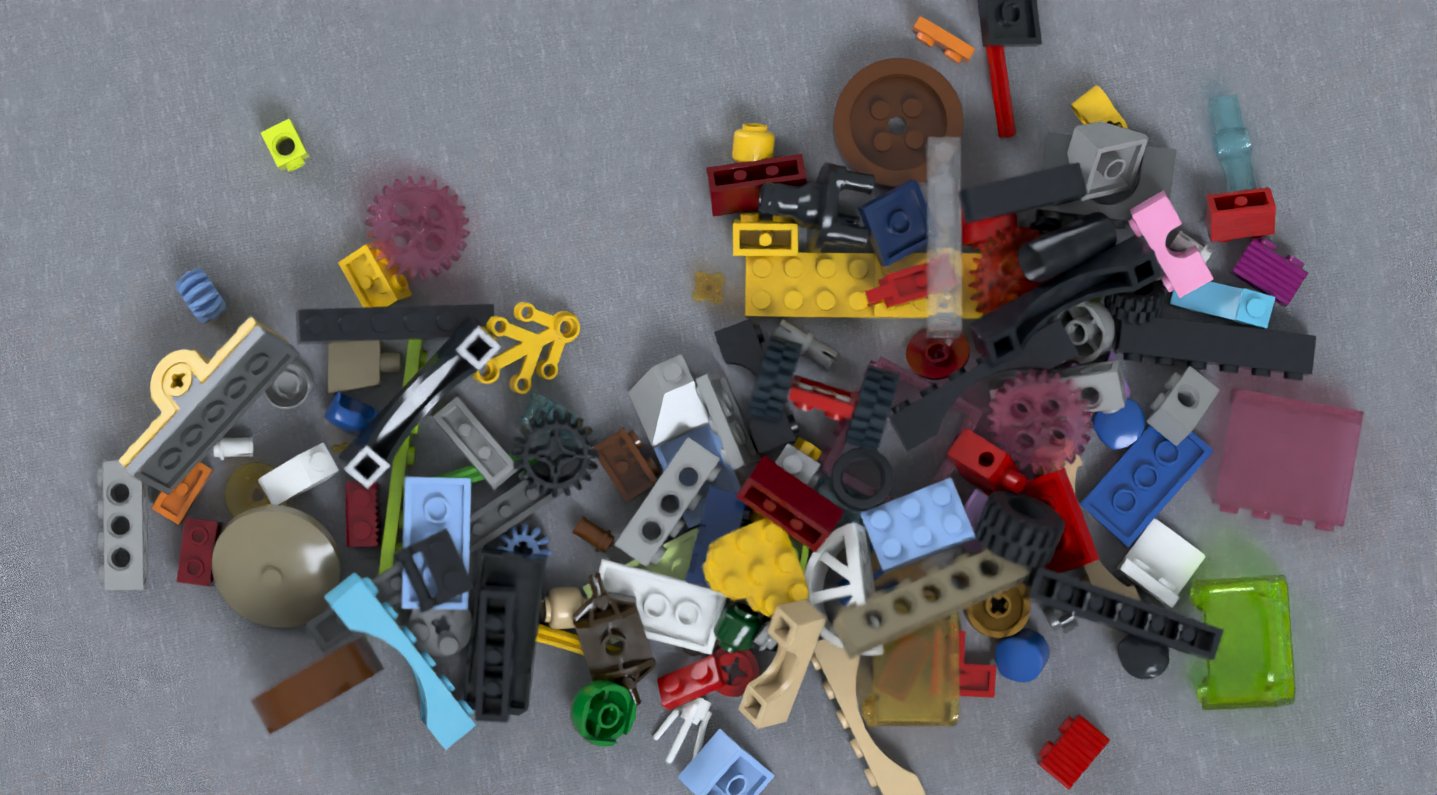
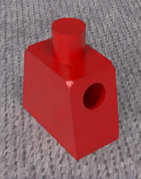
M964 428L946 453L967 482L989 493L999 492L1000 490H1011L1014 493H1019L1025 487L1026 476L1020 474L1019 469L1005 451Z

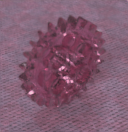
M411 176L406 178L405 185L399 179H395L393 189L385 185L382 189L384 196L376 194L373 199L376 205H370L367 209V212L374 217H368L364 221L365 225L373 227L366 232L365 237L374 238L375 240L368 248L369 250L379 249L380 253L375 260L380 261L386 258L388 260L385 267L386 270L391 269L394 265L398 267V277L405 270L409 271L410 280L415 278L417 272H420L422 279L426 280L429 277L430 270L438 277L442 273L441 266L447 271L450 270L453 266L451 260L457 262L461 258L457 250L464 251L467 247V244L461 240L467 238L470 234V231L461 228L469 222V218L460 217V214L465 210V206L455 207L454 203L459 196L454 195L450 198L446 196L449 189L448 186L443 187L441 190L436 189V179L430 185H426L424 176L420 177L417 184H414ZM395 205H405L409 209L410 215H400L396 211ZM427 209H436L441 215V220L435 221L431 219ZM389 222H393L394 224H396V225H398V226H397V227H391V226L389 225ZM413 223H418V228L422 230L421 233L416 232V227L412 226ZM436 229H444L445 233L442 234L440 231H437ZM400 235L404 237L407 246H397L393 241V236ZM425 240H434L439 250L436 252L428 250L425 246Z
M1030 369L1027 379L1019 372L1015 376V382L1008 378L1003 384L1005 389L998 388L995 393L997 398H993L989 404L995 410H990L987 418L995 422L991 423L987 429L990 432H997L991 442L992 444L1002 443L1001 450L1009 452L1013 462L1016 459L1021 460V470L1027 464H1032L1033 473H1037L1040 466H1043L1048 474L1051 472L1053 464L1058 470L1064 468L1065 461L1072 465L1076 460V455L1081 456L1085 450L1083 445H1088L1091 437L1086 433H1090L1094 425L1086 421L1091 419L1093 412L1083 411L1089 400H1079L1077 398L1082 391L1081 388L1074 391L1069 389L1072 382L1071 379L1067 380L1064 384L1060 383V373L1058 372L1053 379L1048 378L1047 369L1043 370L1040 377H1037L1035 371ZM1046 400H1055L1059 404L1060 409L1050 408ZM1015 403L1024 404L1028 412H1019L1015 407ZM1064 416L1068 418V420L1058 419L1059 417ZM1012 423L1022 424V425H1021V426H1013ZM1052 431H1061L1066 439L1059 440L1055 438ZM1021 434L1030 435L1034 443L1025 442L1021 438Z

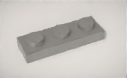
M458 397L432 416L438 426L493 489H496L519 470L514 469V461Z

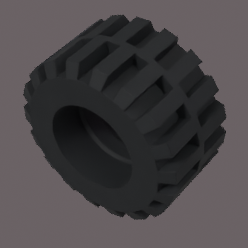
M1000 490L999 492L994 491L989 495L974 534L986 549L1004 560L1024 566L1042 567L1051 562L1064 531L1065 522L1058 512L1037 498L1023 493Z

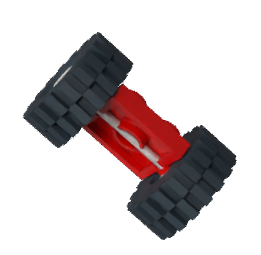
M771 335L748 413L779 422L790 389L788 400L794 401L793 405L799 409L812 411V408H817L825 411L827 417L835 420H843L844 417L851 419L845 443L876 452L886 426L900 374L868 364L857 397V393L798 375L793 377L803 344Z

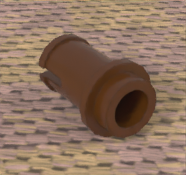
M582 516L572 532L594 546L597 553L599 551L606 553L615 540V537L611 535V530L606 532L585 516Z

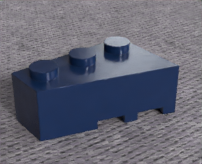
M713 486L709 487L685 581L710 587L703 570V563L707 561L710 544L722 536L739 530L741 521L748 523L751 508L736 498L738 493Z

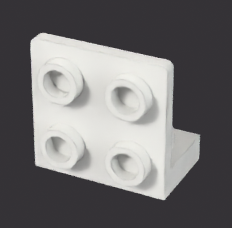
M1153 519L1117 566L1116 570L1164 606L1173 608L1180 598L1177 595L1202 563L1205 555L1159 520Z

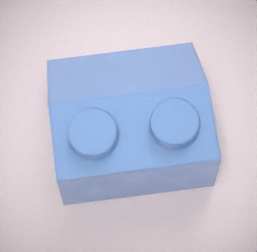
M719 729L677 778L695 795H759L775 775L734 739Z

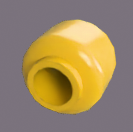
M743 123L742 128L737 129L733 134L732 158L737 163L774 158L775 135L768 130V126L765 124Z

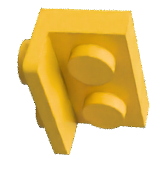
M381 240L365 244L338 262L363 308L391 307L397 302L412 296L406 277L400 273L393 261L391 250Z

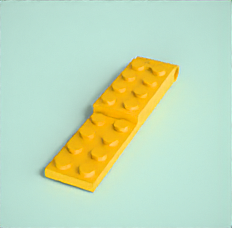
M799 252L798 256H746L745 317L977 320L1031 291L1032 280L1022 271L1018 254L912 253L887 267L880 265L876 253ZM948 256L957 284L956 290L896 308H886L885 302L868 307L865 291L880 287L878 280L885 278L886 274ZM987 283L994 284L995 288L993 291L987 289Z

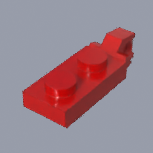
M947 256L886 274L885 278L878 280L880 287L865 291V298L868 307L885 302L886 308H896L956 290L957 284Z

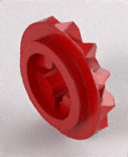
M722 648L714 653L719 659L720 665L724 667L731 666L733 661L735 662L736 657H738V668L747 674V677L743 675L735 676L731 685H729L728 673L721 669L725 686L716 691L728 697L744 695L747 684L759 677V665L755 656L749 650H737L736 653H730Z

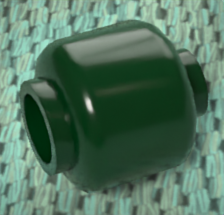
M735 603L734 606L729 605L725 607L714 627V635L720 641L718 645L730 653H736L737 650L746 651L750 649L754 643V638L761 629V622L757 618L758 613L742 603Z

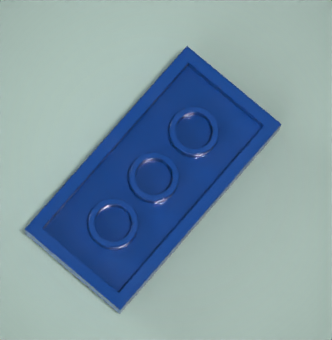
M1149 425L1139 439L1127 449L1079 505L1121 543L1129 547L1214 450L1193 432L1176 446Z

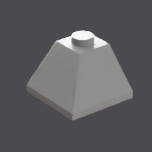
M1102 121L1076 126L1067 155L1070 164L1080 162L1088 195L1080 200L1084 201L1131 190L1148 137L1145 134Z
M682 354L653 366L628 392L653 449L709 424L708 417L710 416L705 405L700 402L697 396L696 384Z

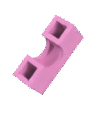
M1164 190L1130 209L1133 219L1128 222L1136 236L1140 237L1143 235L1149 247L1154 250L1157 262L1160 263L1165 272L1161 275V279L1169 293L1175 290L1179 298L1214 279L1196 245L1181 252L1172 251L1165 245L1168 233L1181 225L1182 222Z

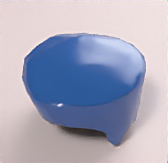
M338 391L324 417L342 431L358 436L379 414L380 409H377L374 413L372 406Z
M1130 398L1126 399L1125 407L1114 413L1097 411L1093 418V429L1098 438L1114 450H1119L1133 444L1142 435L1145 427V417L1141 407Z
M1023 628L1016 634L1001 639L995 647V662L999 673L1003 677L1016 682L1024 683L1036 679L1047 664L1050 655V649L1045 638L1038 632Z

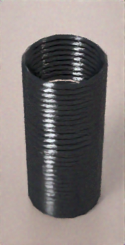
M1093 212L1038 238L1023 243L1018 252L1020 267L1030 280L1036 283L1042 282L1072 267H1076L1115 246L1117 242L1116 229L1112 221L1105 214Z

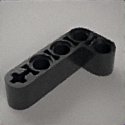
M1080 162L958 191L966 224L1046 205L1066 204L1088 195Z

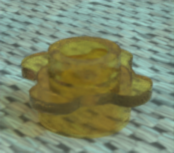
M704 271L697 272L694 275L696 288L692 293L693 300L697 303L704 300L711 301L715 305L720 304L724 298L721 293L722 285L726 281L724 275L721 273H716L715 275L706 274ZM707 285L712 286L710 291L706 290Z

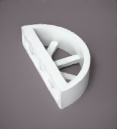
M855 522L833 531L817 553L813 552L804 573L806 587L809 591L807 601L826 618L820 635L830 643L843 649L845 648L834 626L831 625L827 618L823 602L852 596L848 604L856 602L857 606L868 602L867 598L875 593L868 532L866 527ZM845 547L848 567L835 558ZM829 567L850 581V585L823 590L824 580ZM865 616V621L868 625L872 627L879 626L875 617ZM878 646L861 655H883V646Z

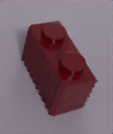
M345 482L346 547H379L382 544L379 541L382 538L379 534L382 531L379 528L382 525L379 522L382 517L379 515L381 504L378 501L381 499L379 496L381 491L378 488L381 485L378 482H374L368 489L360 482Z

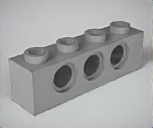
M1120 359L993 378L989 389L997 426L1006 425L1010 428L1019 427L1025 424V422L1036 420L1040 423L1054 421L1057 417L1069 415L1071 418H1081L1090 412L1114 413L1125 407L1127 399ZM1086 387H1093L1099 393L1096 395H1088L1084 392L1083 389ZM1061 392L1067 398L1064 400H1057L1051 395V393ZM1027 396L1032 398L1035 403L1027 405L1021 402L1020 398Z
M687 437L615 543V546L646 567L651 562L657 565L667 550L662 545L670 535L675 538L685 524L681 517L687 508L694 511L704 496L699 492L704 483L707 481L712 484L722 468L717 465L720 458ZM693 468L697 471L698 480L693 486L688 487L681 484L679 475L683 469ZM666 495L678 497L680 506L676 512L666 513L663 511L661 501ZM654 521L661 526V535L658 539L648 540L644 537L643 527L646 523Z
M119 460L103 461V468H98V486L103 487V500L98 502L99 519H103L104 532H100L98 537L99 551L104 552V565L99 566V582L104 584V591L149 590L147 484L132 477ZM121 484H125L130 492L128 499L124 502H119L115 498V489ZM122 516L126 517L130 522L128 532L123 535L119 534L115 529L117 519ZM123 548L130 554V562L125 567L119 566L115 559L116 553Z

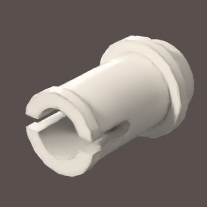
M1183 231L1179 232L1169 247L1177 252H1181L1196 245L1205 263L1213 253L1208 249L1209 245H1201L1184 234Z
M223 436L213 447L214 457H220L221 460H224V457H253V436L241 438H224Z

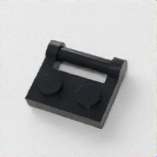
M447 528L393 553L397 563L401 562L420 602L417 606L421 613L475 588ZM421 552L439 590V593L432 597L412 557Z

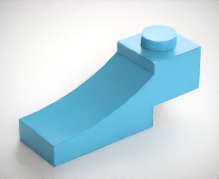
M1209 281L1181 298L1173 290L1168 305L1264 330L1268 326L1275 297L1245 288L1242 289Z

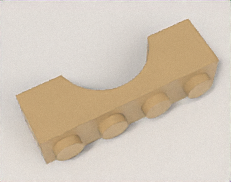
M806 599L776 607L767 631L778 642L776 656L763 674L747 684L738 710L758 729L787 722L826 618Z

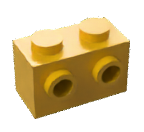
M742 213L740 218L734 219L733 256H798L799 225L793 219L773 215V218H760L758 213Z

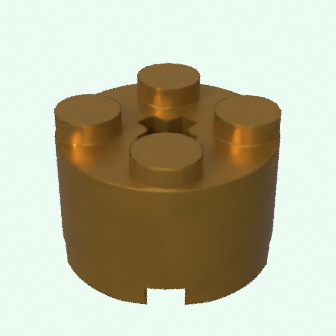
M989 573V574H985V575L988 576V577H992V576H993V573ZM1022 583L965 608L964 613L967 621L977 632L988 637L1004 638L1016 634L1025 626L1030 615L1031 601L1022 598L1026 587ZM992 598L997 600L1003 598L1002 607L1004 611L1002 613L999 611L992 613L990 611L992 607L990 600Z

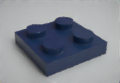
M910 179L858 207L865 227H868V235L881 266L887 267L939 239L917 180Z

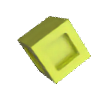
M290 119L261 132L277 167L281 171L287 168L288 172H291L306 164L304 159L310 157L294 123ZM288 139L293 140L295 143L294 151L287 156L281 155L279 153L281 142Z

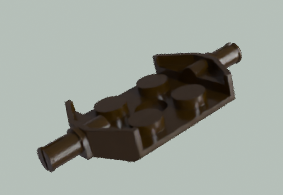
M595 573V579L593 574H591L587 579L593 593L592 597L573 614V622L592 681L607 680L620 684L629 691L631 698L635 700L637 706L641 703L637 691V683L656 667V660L653 658L636 605V597L607 592L604 588L601 574ZM611 638H617L624 645L618 651H611L605 646V643Z

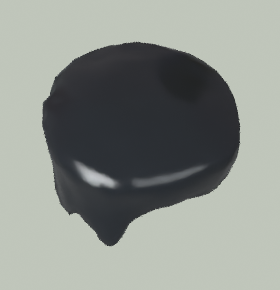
M1127 634L1118 644L1117 653L1121 664L1133 677L1153 679L1160 676L1169 665V648L1130 634Z

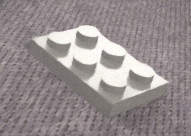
M715 372L697 378L698 386L696 387V393L700 402L703 405L706 404L711 415L708 417L709 425L714 434H718L723 444L721 453L725 462L728 465L731 464L734 470L761 460L725 372Z

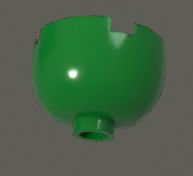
M597 680L584 685L574 695L570 706V717L574 729L586 741L599 747L615 745L618 743L615 741L622 734L627 735L630 732L636 719L637 706L635 700L631 698L629 691L625 687L611 681Z

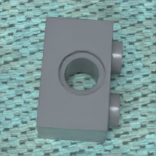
M1191 366L1181 375L1175 372L1164 385L1168 391L1165 395L1160 393L1152 402L1149 408L1153 412L1146 421L1176 446L1192 432L1220 391Z

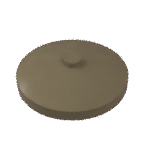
M266 505L242 512L226 525L214 547L212 573L215 584L223 599L241 616L264 626L288 628L308 623L330 606L324 596L341 583L342 558L332 535L315 518L291 507Z

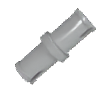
M784 319L781 320L773 334L774 336L803 344L799 356L802 357L804 354L824 366L827 370L838 351H834L814 339V334L810 332L806 334L787 323Z

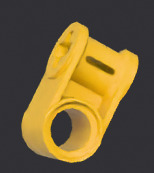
M1097 85L1070 104L1073 112L1084 125L1102 121L1128 129L1125 120L1114 108L1108 96Z

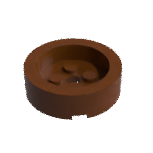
M891 58L877 61L856 73L842 90L833 118L834 142L844 164L851 171L874 174V187L884 190H892L910 179L917 180L919 187L932 181L951 162L958 149L963 132L962 108L952 85L941 73L931 66L906 58ZM898 117L905 121L906 130L904 133L894 135L889 131L888 122L892 118Z
M363 635L251 699L250 702L270 735L382 671L384 667L367 637Z

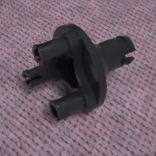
M825 162L820 169L816 183L809 182L797 187L781 183L764 182L759 193L758 211L791 218L800 227L807 228L806 242L809 252L819 253L824 243L835 245L837 242L864 248L868 238V227H861L857 224V222H860L859 215L837 212L839 194L843 189L871 195L875 176L874 174L849 171L846 166Z

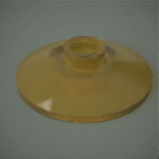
M253 462L242 465L231 474L225 486L224 498L227 509L234 518L249 509L271 505L265 492L263 499L260 501H256L253 498V492L256 489H262L258 479L276 469L275 467L266 463ZM289 500L278 506L287 507Z

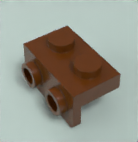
M623 427L591 449L599 451L600 456L597 458L625 502L628 503L653 487L658 481L656 476L661 472L651 457L645 460L638 449L643 444L634 430L627 433Z

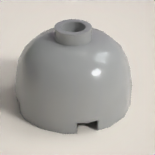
M1094 299L1062 312L1054 317L1051 322L1060 320L1078 351V354L1070 359L1079 362L1078 364H1085L1101 357L1111 346L1115 336L1112 315L1103 304Z

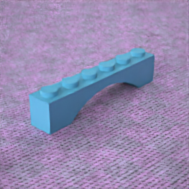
M354 572L326 594L324 598L349 629L366 632L383 639L405 657L418 685L420 698L419 718L445 750L476 726L470 718L474 713L463 698L457 701L453 697L451 692L455 688L444 674L438 677L434 673L432 668L436 666V663L425 650L421 653L416 650L413 644L417 639L406 626L401 629L397 626L394 619L398 615L387 601L381 605L375 598L379 591L369 578L365 577L361 580Z

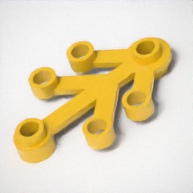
M519 302L514 307V316L517 320L523 322L534 321L547 327V329L537 334L512 325L503 317H491L487 322V329L495 336H507L520 341V343L492 357L485 364V372L480 375L478 371L472 377L478 382L491 384L498 379L501 368L525 356L519 373L514 374L509 381V386L513 392L525 394L531 389V378L535 367L539 377L547 380L555 378L558 374L557 365L565 343L574 340L580 332V323L573 313L560 311L552 316L535 309L531 303ZM524 307H527L528 314L525 317H523L522 309ZM500 321L501 328L496 332L495 324ZM564 321L565 324H566V327H565V330H564L563 332H561V331H560V326H561L562 322ZM551 342L547 358L539 361L537 364L542 347ZM549 364L550 372L545 375L544 368ZM522 378L524 381L523 387L518 389L517 383Z

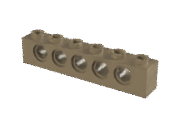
M983 547V552L974 556L970 552L963 554L953 561L954 565L947 568L938 565L925 573L926 577L915 581L914 577L908 578L897 584V589L889 593H886L885 590L878 591L867 598L868 602L857 606L856 602L842 607L838 610L839 614L833 622V626L851 659L1022 584L1029 573L1024 565L1004 560ZM980 566L989 567L993 572V576L988 577L984 575L980 570ZM951 579H960L964 583L965 589L956 588L952 584ZM923 591L932 592L936 597V601L931 602L925 599ZM894 603L903 604L907 608L908 614L898 613L894 608ZM865 616L875 617L879 626L872 627L868 625L865 621Z

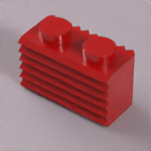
M1260 187L1258 190L1253 188L1252 190H1240L1233 193L1228 191L1226 194L1221 192L1220 194L1215 193L1214 195L1208 194L1206 196L1205 224L1210 242H1229L1237 238H1261L1264 235L1275 234L1276 205L1271 188L1266 187L1263 189Z
M1077 714L1075 718L1069 715L1059 726L1058 731L1061 734L1055 742L1052 743L1048 740L1037 753L1041 758L1037 764L1068 790L1076 783L1110 741L1107 736L1080 714Z

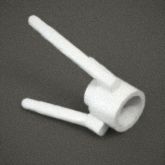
M699 697L674 708L653 735V739L658 740L681 711H683L680 717L685 719L666 759L668 764L673 762L691 724L698 725L700 720L693 759L701 751L707 724L712 715L708 711L712 703Z

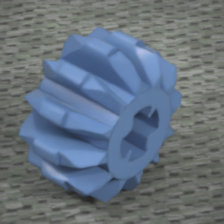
M196 268L191 272L188 271L176 282V289L199 322L206 324L211 320L214 321L226 310L225 301L202 269Z
M526 523L522 526V535H519L517 528L513 526L510 528V532L514 536L513 539L505 534L500 536V539L508 543V546L496 547V549L515 551L516 546L521 547L520 542L525 541L527 542V547L532 548L533 554L550 556L552 553L551 550H541L540 548L541 545L549 542V538L544 537L537 541L536 538L541 532V529L538 527L529 536V524Z

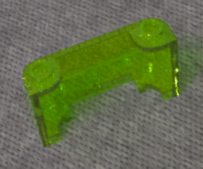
M1285 575L1193 580V587L1190 589L1192 606H1196L1199 612H1204V623L1224 629L1215 660H1207L1208 676L1204 677L1202 683L1197 686V698L1199 703H1202V710L1269 708L1293 704L1296 696L1289 588Z

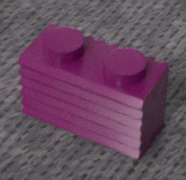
M1261 237L1259 241L1253 238L1245 247L1230 274L1258 292L1274 296L1275 303L1286 307L1308 275V272L1302 269L1304 263L1291 255H1287L1284 258L1276 253L1277 246L1265 238Z

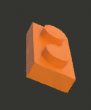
M922 16L918 18L912 32L917 34L916 40L932 48L933 44L944 50L943 56L956 64H959L961 61L967 64L976 49Z
M199 462L170 495L161 492L151 509L181 525L214 469Z

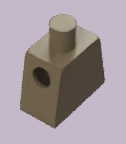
M382 341L328 344V393L337 394L338 391L345 393L379 387L383 384V372H401V353H383Z

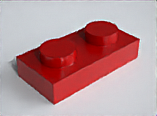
M714 654L657 678L662 706L668 711L725 686L720 661Z

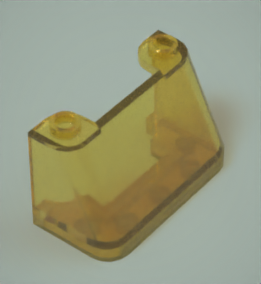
M923 595L928 601H936L935 595ZM894 603V608L898 613L908 614L907 608L903 604ZM959 611L883 644V655L873 656V694H870L868 699L862 703L863 720H867V726L949 727L957 725L959 718Z

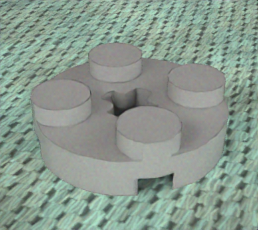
M469 607L468 609H431L424 613H421L419 609H413L409 618L410 632L417 639L415 644L421 651L425 650L428 655L435 657L450 656L465 648L469 643L473 617ZM442 615L448 618L446 623L451 625L449 631L443 630L441 634L435 632L436 626L433 625V620L440 619Z

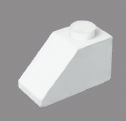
M321 443L258 479V482L271 505H280L327 481L339 469L325 444Z

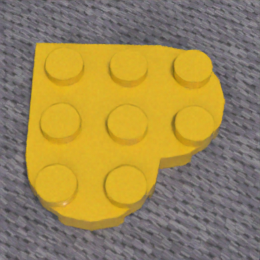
M768 519L759 520L722 536L710 544L707 561L703 563V570L706 581L714 592H720L725 597L731 598V600L746 599L754 611L759 610L765 616H770L771 619L778 605L807 600L809 591L806 587L804 572L789 537L784 530Z

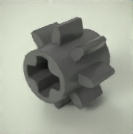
M1050 607L1043 610L1053 631L1062 628L1064 633H1068L1079 627L1076 619L1080 617Z

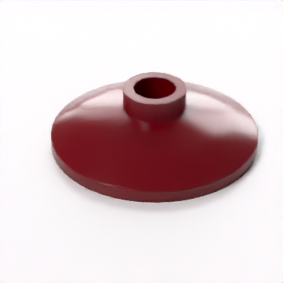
M947 326L930 327L920 331L910 340L905 353L906 361L912 372L922 378L929 380L946 379L948 375L965 367L970 357L969 343L966 337L954 328Z

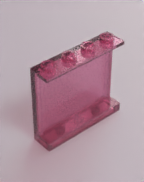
M1233 389L1229 402L1232 403L1216 497L1212 499V504L1220 505V512L1238 514L1239 509L1252 511L1251 517L1270 520L1271 515L1283 517V523L1302 526L1303 521L1314 522V529L1334 532L1335 526L1344 527L1364 412L1243 389Z

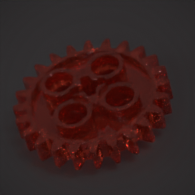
M1008 226L1007 231L997 230V238L987 237L989 247H978L982 257L972 259L978 267L976 270L969 271L970 275L975 276V281L968 284V287L976 289V293L970 299L980 302L975 308L976 312L986 315L1063 274L1059 273L1054 277L1036 283L1030 280L1022 271L1018 260L1020 246L1023 243L1040 237L1039 230L1023 226Z

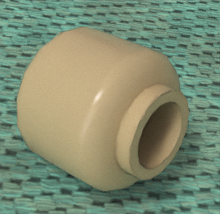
M575 586L550 588L546 596L542 597L543 622H548V625L555 630L575 628L573 614L589 599L588 597H583L580 589Z

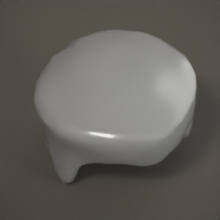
M294 359L264 391L263 396L276 408H296L309 396L314 385V376L303 363Z

